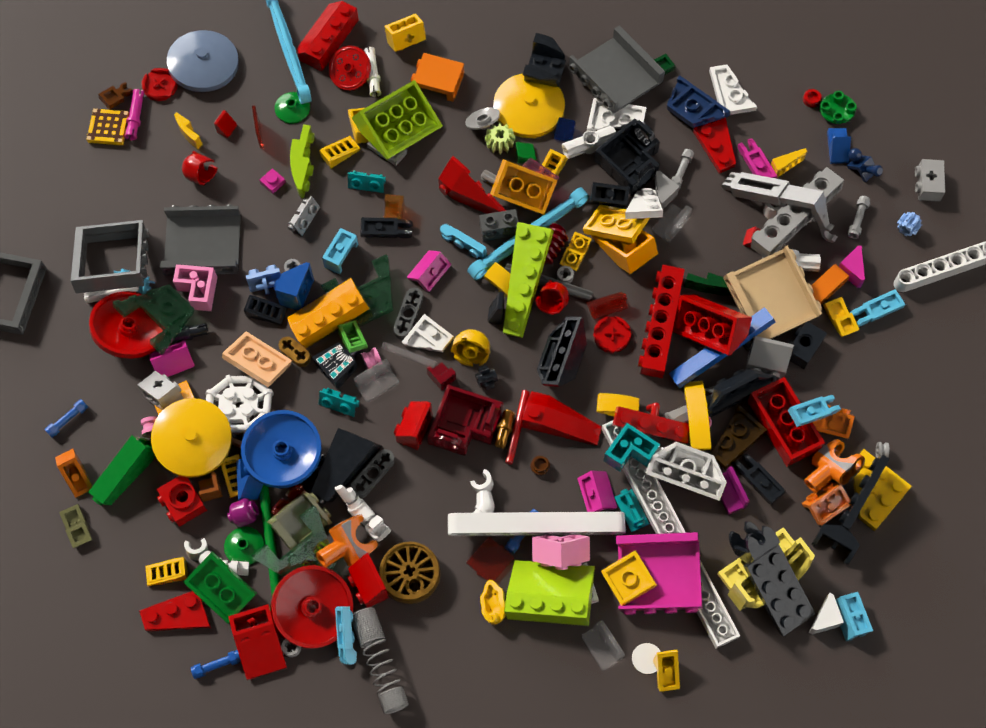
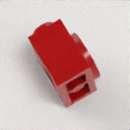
M178 476L157 489L160 494L157 497L162 507L167 506L169 510L166 513L171 523L176 522L179 527L207 511L188 477ZM182 496H188L185 502H180Z

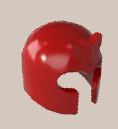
M192 151V154L187 156L182 164V172L185 178L200 185H204L214 178L218 168L209 165L208 170H205V162L215 161L195 151Z
M549 280L541 288L540 296L536 298V305L544 313L552 315L560 313L569 302V293L562 283Z

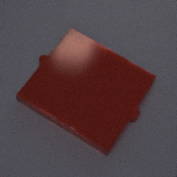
M254 105L252 106L255 131L260 148H264L260 120Z
M488 537L466 564L475 570L478 576L481 575L487 581H495L514 557L504 549L503 545H499L492 538Z

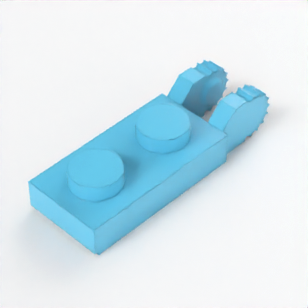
M447 224L441 226L442 238L448 242L454 241L453 243L461 249L463 247L466 248L475 258L485 259L487 250L484 245Z
M894 289L863 303L862 306L852 310L850 313L855 317L865 311L867 316L856 322L858 327L870 321L873 322L904 308L905 303L897 290Z
M833 395L826 397L821 396L792 406L788 409V412L796 426L799 427L836 414L841 408L839 405L830 408L827 406V404L835 399Z
M338 606L335 608L339 659L343 664L352 665L357 661V652L353 649L355 636L351 627L353 613L350 610V606Z

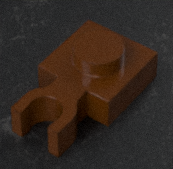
M124 82L119 88L116 89L114 86H111L98 95L99 99L110 110L123 103L124 96L127 97L133 94L132 88L124 90L127 88V83Z

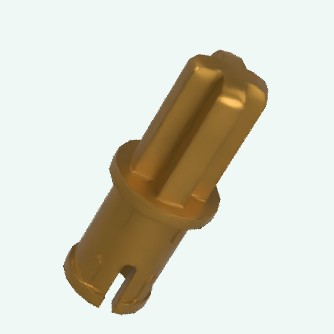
M511 410L503 411L500 425L497 426L499 431L495 441L496 447L504 448L509 433L512 432L511 427L515 413Z

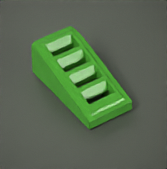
M356 320L337 325L339 336L349 353L368 348Z

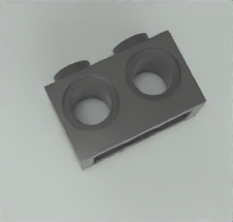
M516 209L479 215L482 240L489 241L515 236L518 223Z

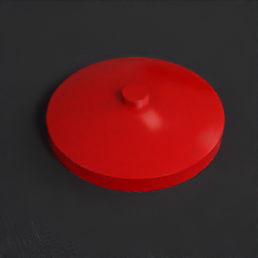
M117 292L102 298L93 307L89 318V331L95 344L106 353L119 358L133 359L151 354L161 346L167 333V317L162 307L152 298L137 292Z
M317 565L303 566L288 573L276 586L271 599V615L277 631L288 642L302 648H320L337 640L335 608L338 606H350V610L353 613V598L347 583L335 571Z

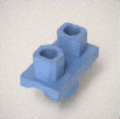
M275 265L267 266L266 271L259 272L257 269L249 270L246 280L250 292L264 289L266 294H270L269 288L274 287L275 281L280 278L281 273Z

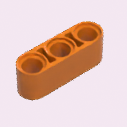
M834 264L811 285L815 300H818L822 305L847 282L850 276L837 264Z

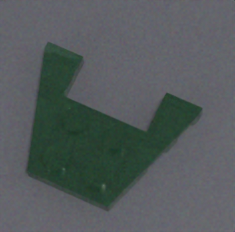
M387 254L371 261L378 278L357 287L370 308L353 319V321L356 320L359 327L393 311L390 265ZM334 278L322 284L321 288L327 293L339 286V283Z
M170 284L149 290L143 295L129 296V299L113 302V307L123 317H126L140 307L163 330L150 339V344L161 355L165 353L194 314V308Z
M314 505L299 516L311 531L310 535L281 559H278L266 544L254 553L252 557L282 577L303 566H322L317 559L316 552L329 545V541L319 512ZM334 562L326 568L331 569L336 565V562Z

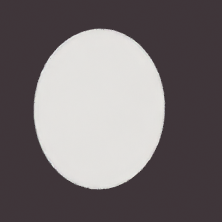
M643 643L637 646L632 654L634 667L644 674L656 672L657 669L653 659L657 652H661L659 648L650 643Z

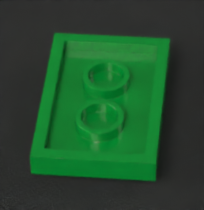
M213 551L184 581L227 624L230 622L228 616L239 613L257 594Z

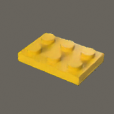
M599 205L583 227V231L587 235L634 243L650 218L625 219L627 209Z

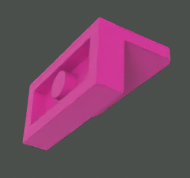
M429 250L407 278L417 281L425 291L430 292L452 264L441 252Z
M185 340L149 354L154 370L161 375L165 374L167 377L195 366Z
M591 470L577 478L587 512H600L604 509L614 510L617 508L606 471Z

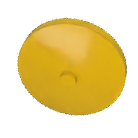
M518 74L507 79L498 88L494 97V108L500 112V117L497 120L498 123H501L502 126L507 124L508 129H513L515 136L537 138L552 132L560 124L565 111V99L559 87L524 81V76Z
M196 398L179 400L166 407L155 420L151 433V445L158 461L168 471L182 477H200L214 471L224 462L232 444V431L225 414L211 402Z

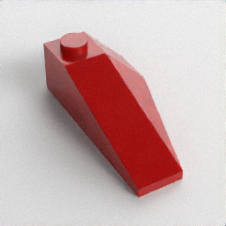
M454 156L450 158L438 178L439 190L444 195H448L450 198L485 214L506 211L490 193H485L479 180L475 182L469 176L470 171Z
M533 391L529 395L522 418V428L596 446L598 445L602 429L600 425L552 396Z

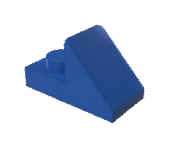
M828 128L827 138L830 164L849 163L848 153L851 146V137H847L846 128Z
M239 459L236 461L238 500L244 498L258 500L263 484L256 481L249 474L243 460Z

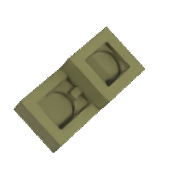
M79 504L59 512L73 548L92 541L88 525Z

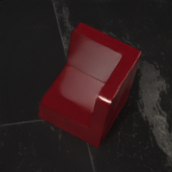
M442 362L433 369L431 366L426 368L427 375L441 391L456 380V372L452 368L448 369Z

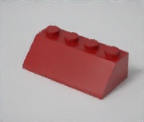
M344 1L330 3L296 48L298 59L323 71L334 53L359 21L357 8Z
M680 295L672 332L726 355H732L747 338L752 317L697 295Z

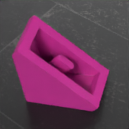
M857 246L839 265L850 276L848 281L857 288H861L865 281L862 246Z

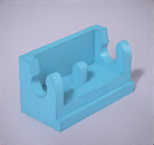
M858 592L840 596L836 599L844 621L840 627L846 641H850L858 636H865L873 631Z

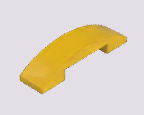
M690 381L683 386L689 422L690 445L698 450H711L708 409L703 381Z

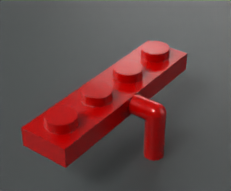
M657 402L646 406V410L651 412L650 414L620 406L616 407L612 426L623 428L628 423L647 435L683 444H688L689 424L658 416L660 405Z

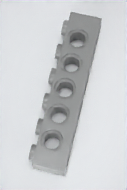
M826 167L822 172H817L813 181L806 183L803 187L823 191L827 204L842 190L844 179ZM790 204L785 207L782 206L773 219L770 218L766 221L763 229L757 230L752 235L751 248L764 258L778 252L814 217L810 211L811 209Z

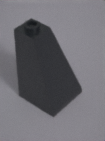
M338 428L311 492L318 498L320 503L325 504L326 501L333 502L339 495L335 487L342 485L346 488L380 450L382 445Z

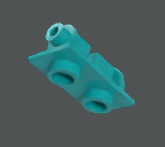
M355 170L350 173L348 172V188L384 193L386 177L383 174H370L369 176L367 173L356 172Z
M323 388L322 391H319L318 405L352 417L355 416V408L360 403L357 397L344 394L341 398V392L330 388Z
M624 489L620 492L621 494L614 497L621 512L625 513V520L631 532L649 525L632 489Z

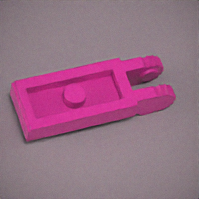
M752 138L747 140L750 152H748L742 142L738 144V150L752 174L777 179L774 169L761 148L757 146Z

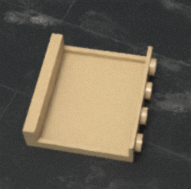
M788 246L735 272L732 271L723 278L741 313L751 317L765 307L776 321V323L758 334L757 336L772 339L822 314V306L818 300H815L813 288L806 282L804 278L805 273L801 266L798 267L795 261L796 255Z

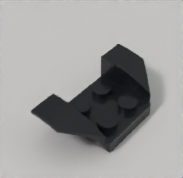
M539 33L535 34L529 64L525 65L522 74L524 81L559 87L566 60H564L565 54L552 37Z

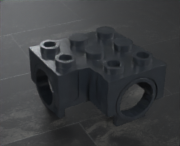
M634 118L595 150L594 161L600 164L620 186L630 187L629 194L632 196L655 177L656 171H659L660 164L652 156L658 153L660 141L646 123L640 120L637 121ZM641 130L647 135L648 139L643 135Z

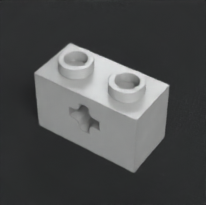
M922 159L919 166L915 168V177H918L915 192L918 193V200L941 201L945 194L944 160Z
M154 371L138 384L145 399L162 411L170 404L183 400L180 386L176 382L172 383L165 374L161 375L157 371Z

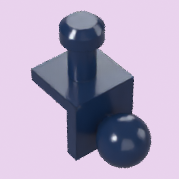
M857 148L849 151L848 157L851 162L847 167L848 169L858 170L863 182H867L873 175H882V166L875 165L871 156L862 155V152Z

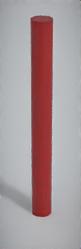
M522 390L505 461L509 465L513 464L522 427V418L530 394L527 390Z

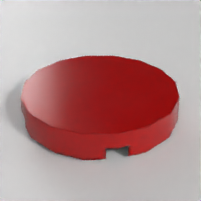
M166 68L152 69L142 79V89L151 100H167L176 93L178 84L173 80L169 70Z
M604 317L595 325L594 341L605 352H620L630 343V326L620 317Z

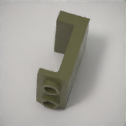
M303 491L267 521L295 555L302 550L300 547L324 526L332 524V521L329 519L331 514L324 507L320 508L317 504L319 500L312 492L309 494Z

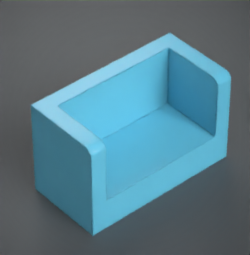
M340 228L322 257L324 267L340 275L342 273L341 265L351 248H357L359 245L357 235Z

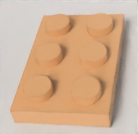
M248 332L241 335L222 353V359L266 387H269L292 363L291 359Z

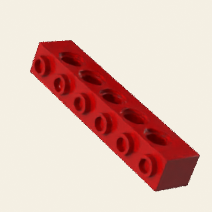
M662 265L661 271H657L655 282H659L658 288L654 287L652 294L655 303L654 305L650 304L648 315L652 316L651 322L647 321L645 328L648 337L647 339L643 338L641 349L645 350L644 356L640 355L638 367H641L640 374L663 379L685 271L683 268ZM664 285L671 286V289L664 288ZM660 302H666L668 305L663 306ZM660 318L663 319L665 322L660 323L656 319ZM657 335L660 336L662 339L656 340L653 338V336ZM656 353L658 357H651L649 354Z

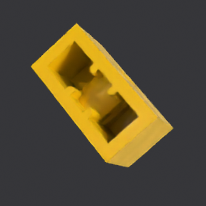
M417 14L384 26L387 43L395 52L426 40L424 23Z

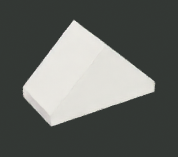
M829 593L825 598L809 631L810 634L813 635L834 629L844 623L833 594Z

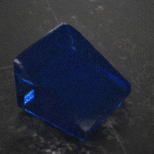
M559 118L554 139L565 142L571 141L575 132L576 121Z

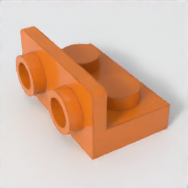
M841 408L836 414L814 421L813 424L819 432L849 439L855 416L850 414L851 410Z
M828 482L819 492L808 495L806 497L807 500L802 503L803 507L809 508L816 523L821 526L851 506L849 504L850 499L843 486L833 482Z

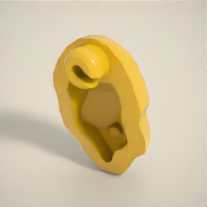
M489 580L486 582L483 593L480 596L481 611L489 623L496 625L502 622L506 615L504 612L506 603L505 593L497 582Z

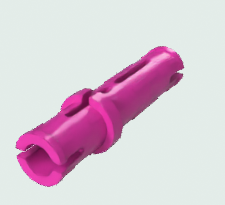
M140 89L133 90L130 113L126 119L127 129L125 138L129 139L130 135V140H136L137 130L141 124L140 113L144 91L141 90L139 94Z

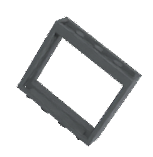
M143 220L76 227L71 271V283L75 294L144 286V278H147L145 265L148 264L146 251L149 250L146 238H149V229H145ZM138 238L136 271L85 276L88 243Z
M0 252V263L31 269L13 320L0 319V331L24 335L47 268L42 260Z

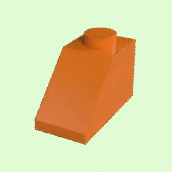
M74 449L55 457L57 467L75 498L92 488L90 479Z

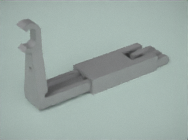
M731 172L721 185L724 190L731 191L735 197L778 206L785 203L810 208L820 228L822 237L831 243L835 242L838 237L829 233L834 225L829 223L823 191L790 185L789 181L744 172Z

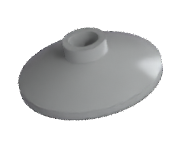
M492 107L477 110L468 116L465 124L467 128L472 130L488 129L499 119L500 112Z

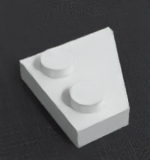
M424 314L404 338L402 344L443 353L454 339V336Z

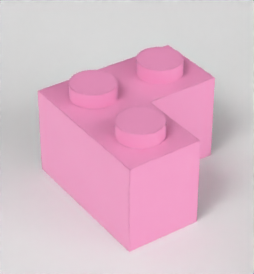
M176 265L173 283L177 291L190 292L188 301L193 310L211 311L217 283V275L214 268Z
M545 534L532 537L533 561L541 563V566L545 567L555 566L557 570L568 569V566H581L583 562L590 561V537L578 534L563 537Z

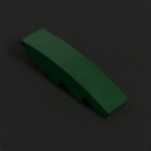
M709 272L706 279L690 273L686 277L685 288L704 293L732 296L723 279L724 277Z

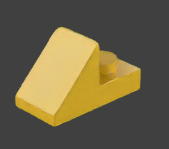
M678 651L657 652L653 663L657 669L659 691L680 689Z

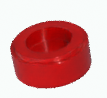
M809 89L804 93L803 103L811 108L817 107L821 102L822 95L818 90Z

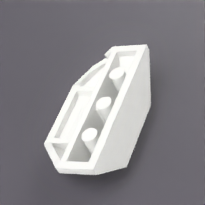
M675 442L656 452L650 459L645 472L647 475L720 501L727 483L714 455L679 442Z

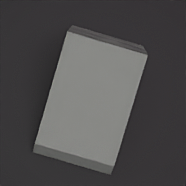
M656 171L655 191L662 209L678 195L679 186L661 171Z

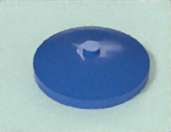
M289 410L272 411L257 418L246 430L241 444L242 460L249 474L259 483L273 488H288L306 480L317 468L322 453L321 439L314 424L302 414Z

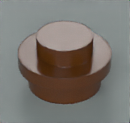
M536 456L532 459L530 467L536 475H544L550 469V462L544 456Z

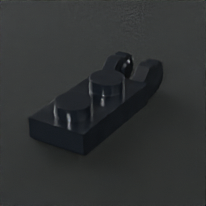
M362 217L360 236L411 238L412 231L398 230V227L410 228L413 226V222L398 218Z
M744 454L742 456L747 465L751 467L749 471L739 461L734 463L736 470L743 475L747 482L770 505L785 494V489L750 455Z

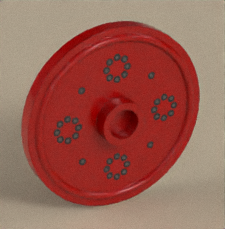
M356 46L340 48L334 53L329 63L331 80L337 87L343 90L350 91L360 88L366 83L371 72V63L368 55Z

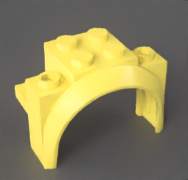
M783 527L776 532L780 541L779 545L799 580L809 569L815 555L801 537L794 541ZM740 558L719 571L718 576L730 590L727 595L739 611L745 607H762L764 604L743 567L746 563Z

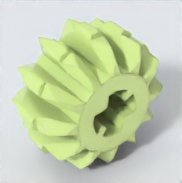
M499 123L497 127L492 124L491 129L486 131L485 141L487 148H492L493 153L499 151L500 155L503 150L508 153L509 148L514 146L515 135L513 129H508L507 124L502 126Z

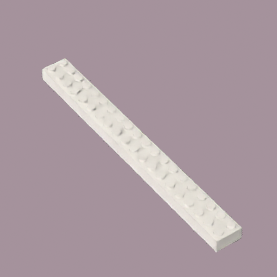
M613 421L602 425V431L610 446L623 429L612 426ZM630 457L622 470L655 533H686L658 479L645 474L647 467ZM700 560L703 609H698L697 614L715 649L738 639L740 634Z

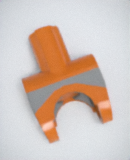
M834 439L814 454L812 464L817 469L805 478L804 482L814 493H817L832 479L840 485H845L863 468L865 464L864 456L855 454L847 458H839L845 446L841 440Z
M362 514L346 519L329 530L334 541L316 552L317 559L323 567H328L342 557L347 566H351L364 554H370L378 547L379 544L376 540L362 544L356 538V529L364 520Z

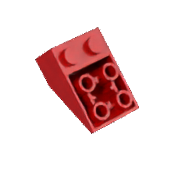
M269 604L228 616L247 680L287 668L279 634L274 625Z

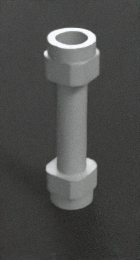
M690 149L684 150L678 171L671 179L679 186V189L682 185V177L688 163H691L694 152Z
M860 196L857 200L856 206L858 210L853 225L849 226L848 236L850 238L857 239L861 234L862 228L860 225L864 212L870 205V198L867 196Z

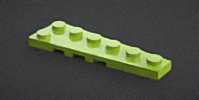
M521 222L517 223L503 328L504 334L523 338L554 232L550 228Z

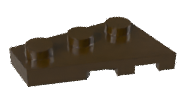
M738 405L733 418L729 421L728 427L711 454L714 455L717 463L726 470L767 433V429L744 408Z

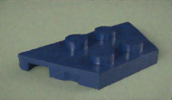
M678 76L677 84L673 88L672 96L667 103L668 111L692 128L730 116L729 109L683 77Z

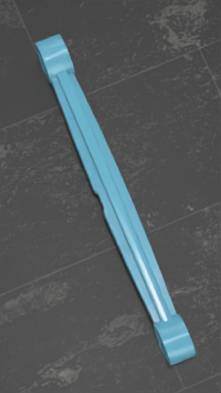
M266 0L282 51L296 85L300 104L312 102L310 90L305 83L301 65L279 7L278 0Z
M582 187L577 188L566 201L530 225L550 227V224L558 221L574 207L579 208L584 205L590 197L589 194ZM515 236L485 259H479L472 263L467 270L474 280L481 279L495 262L498 263L512 254Z

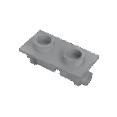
M312 196L302 200L297 210L299 215L294 214L288 223V229L291 231L296 230L300 236H303L320 208Z

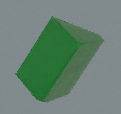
M515 142L519 164L536 161L533 144Z

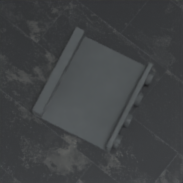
M620 25L614 28L612 39L578 60L571 55L569 61L570 71L576 74L582 84L587 86L592 91V94L598 97L603 102L605 108L610 109L613 114L655 88L664 80L665 71Z
M229 204L226 206L208 205L206 207L195 205L189 207H164V212L167 216L164 261H161L160 264L164 276L174 275L176 265L214 268L216 274L239 273L241 213L238 206Z

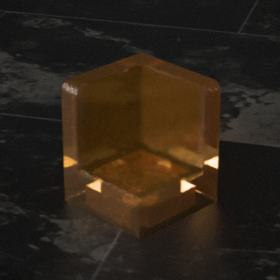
M385 194L384 218L403 219L404 196Z

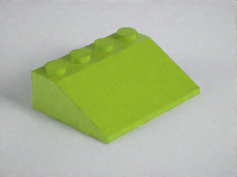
M415 80L364 108L352 117L361 134L387 160L443 127Z
M515 560L504 612L507 619L589 626L595 566H568V569L557 570L555 566L545 567L541 566V563Z

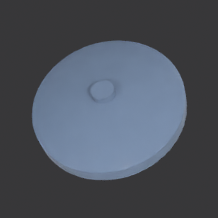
M207 30L193 31L179 37L171 45L167 54V66L173 80L183 88L195 92L214 91L227 85L236 75L239 65L238 53L234 44L224 35Z

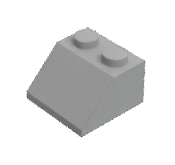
M755 336L749 351L745 370L750 368L774 375L778 380L783 378L786 374L794 345Z

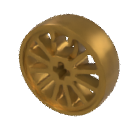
M403 542L393 546L384 555L380 564L379 575L388 595L392 599L405 604H414L424 601L436 590L440 580V566L435 554L425 545L417 542ZM410 551H415L417 553L411 562ZM407 552V562H404L400 553ZM420 554L426 556L425 559L416 564ZM397 557L402 565L396 564L391 560ZM429 561L433 564V567L420 568ZM389 565L399 569V571L386 572ZM411 569V571L413 572V576L409 577V575L407 574V570ZM428 572L434 573L432 579L420 574ZM400 575L392 582H387L388 576ZM403 580L397 592L392 589L394 585ZM422 580L430 583L426 589H424ZM412 583H419L421 585L420 589L416 592H413L409 587ZM405 586L409 595L402 594Z

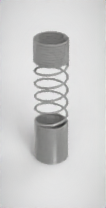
M372 607L359 610L353 614L352 624L360 647L366 648L363 651V655L372 656L367 660L366 665L376 666L370 672L372 676H379L373 685L384 686L377 692L384 714H391L402 710L409 705L403 687H395L379 694L381 690L399 682L400 679L386 684H375L377 680L395 672L397 669L382 674H372L376 668L392 662L393 659L379 664H368L372 658L386 653L390 649L375 654H365V651L370 647L386 641L376 610Z

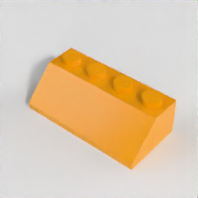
M350 278L290 315L287 319L299 343L304 348H308L338 329L337 325L353 320L370 308L354 281Z

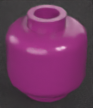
M244 498L230 505L227 516L232 524L244 527L256 521L259 510L253 500L250 501Z

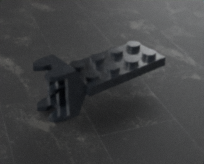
M882 455L880 458L876 457L869 467V470H871L870 475L863 477L859 484V487L862 489L859 493H854L849 502L852 505L850 510H845L839 519V522L842 524H823L811 545L816 546L821 536H825L834 542L831 549L835 550L839 544L850 551L844 561L846 565H849L860 546L851 533L850 528L890 458Z
M746 521L744 522L746 538L742 539L738 533L731 531L729 534L730 545L734 553L746 563L743 567L777 631L781 636H785L814 616L815 612L779 545L780 541L776 533L767 526H762L760 531L755 524Z

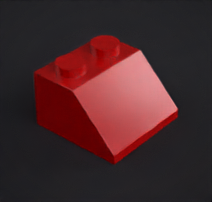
M410 401L409 406L404 408L401 416L403 418L402 422L397 424L394 430L397 443L416 450L419 449L433 417L432 405L428 401Z
M369 553L364 554L348 568L350 575L347 578L351 586H356L359 591L356 593L360 605L365 604L366 608H370L389 598Z

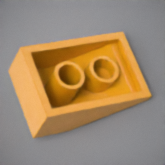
M503 159L490 194L544 215L557 180Z
M643 230L634 243L591 235L592 239L605 253L629 274L636 271L658 254L655 238Z

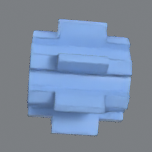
M914 212L903 213L897 222V228L905 236L916 235L922 226V220Z

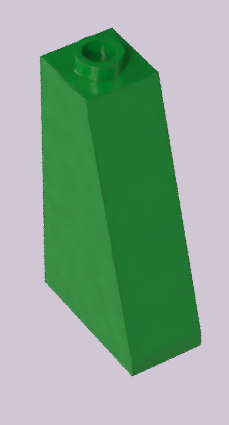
M131 435L89 490L94 502L101 506L103 504L112 505L151 464L156 456L150 440Z

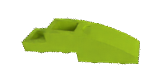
M304 124L300 140L292 139L290 150L292 176L300 198H304L305 192L309 191L310 182L308 180L309 176L313 175L314 166L311 165L310 161L311 150L309 148L310 143L313 144L314 133H312L311 125Z

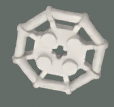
M226 375L225 379L212 389H208L205 395L206 401L212 404L214 400L219 402L218 408L225 414L233 433L246 432L257 418L271 412V402L274 393L272 389H269L251 376ZM236 383H248L246 387L233 386ZM229 385L230 388L225 389L222 395L218 394L221 390H223L225 387ZM253 386H255L262 393H254L252 389ZM264 400L263 408L260 409L259 402ZM238 402L244 403L239 408H236L235 405ZM252 415H258L256 418H254L251 422L248 423V421L250 420L249 418ZM232 423H244V425H231V424H232Z

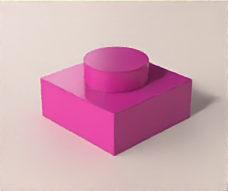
M273 168L259 180L272 194L286 183L285 179Z

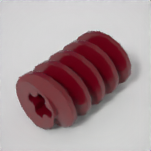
M556 223L550 224V229L554 232L545 260L547 264H553L552 258H557L556 253H560V247L565 246L563 241L567 242L569 240L566 230Z

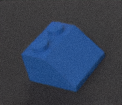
M305 262L283 272L280 278L275 281L274 290L280 305L297 311L303 308L314 281L310 263Z

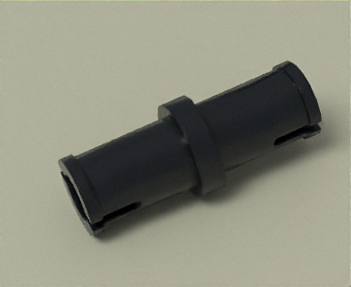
M203 323L191 327L187 325L183 329L169 331L168 337L170 342L174 343L185 339L189 341L194 337L208 335L209 332L207 324Z

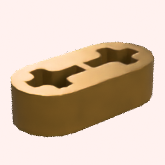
M283 337L279 341L280 352L291 359L295 365L305 367L310 363L309 351L291 337ZM284 344H290L293 350L285 349ZM297 353H298L299 355H301V356L304 355V356H305V360H303V359H300V360H299V358H298V356H297Z

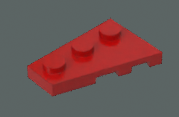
M726 118L693 128L694 135L719 174L735 167L736 161Z
M193 591L139 610L146 631L211 628L203 601Z

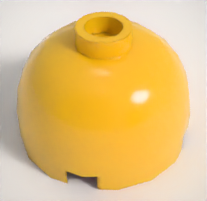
M464 330L456 336L451 352L454 353V358L461 364L473 366V363H479V366H481L488 360L490 342L486 335L480 331Z

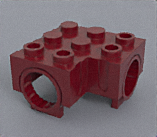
M447 385L428 434V443L466 456L468 445H470L472 439L491 444L503 411V402Z

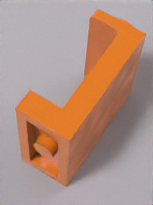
M423 53L422 58L417 61L416 74H412L411 82L415 80L420 88L446 94L447 100L454 102L464 76V63Z

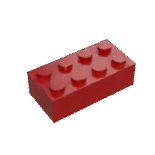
M785 377L750 394L747 402L759 422L767 429V435L786 467L816 453L824 446L825 442L813 422L799 427L794 423L788 409L801 403Z

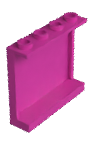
M698 532L616 536L618 560L636 550L657 584L655 588L625 606L620 604L618 609L624 612V615H635L636 611H644V614H656V610H665L667 614L677 613V610H685L686 613H697L698 609H703Z

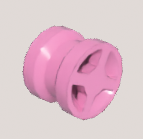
M372 348L368 353H361L368 371L373 366L383 365L376 348Z
M157 417L141 419L143 437L151 438L152 428Z

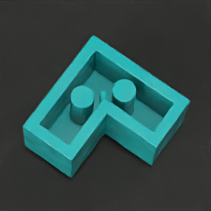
M626 423L606 451L603 461L619 472L630 457L648 467L652 456L659 451L660 444Z

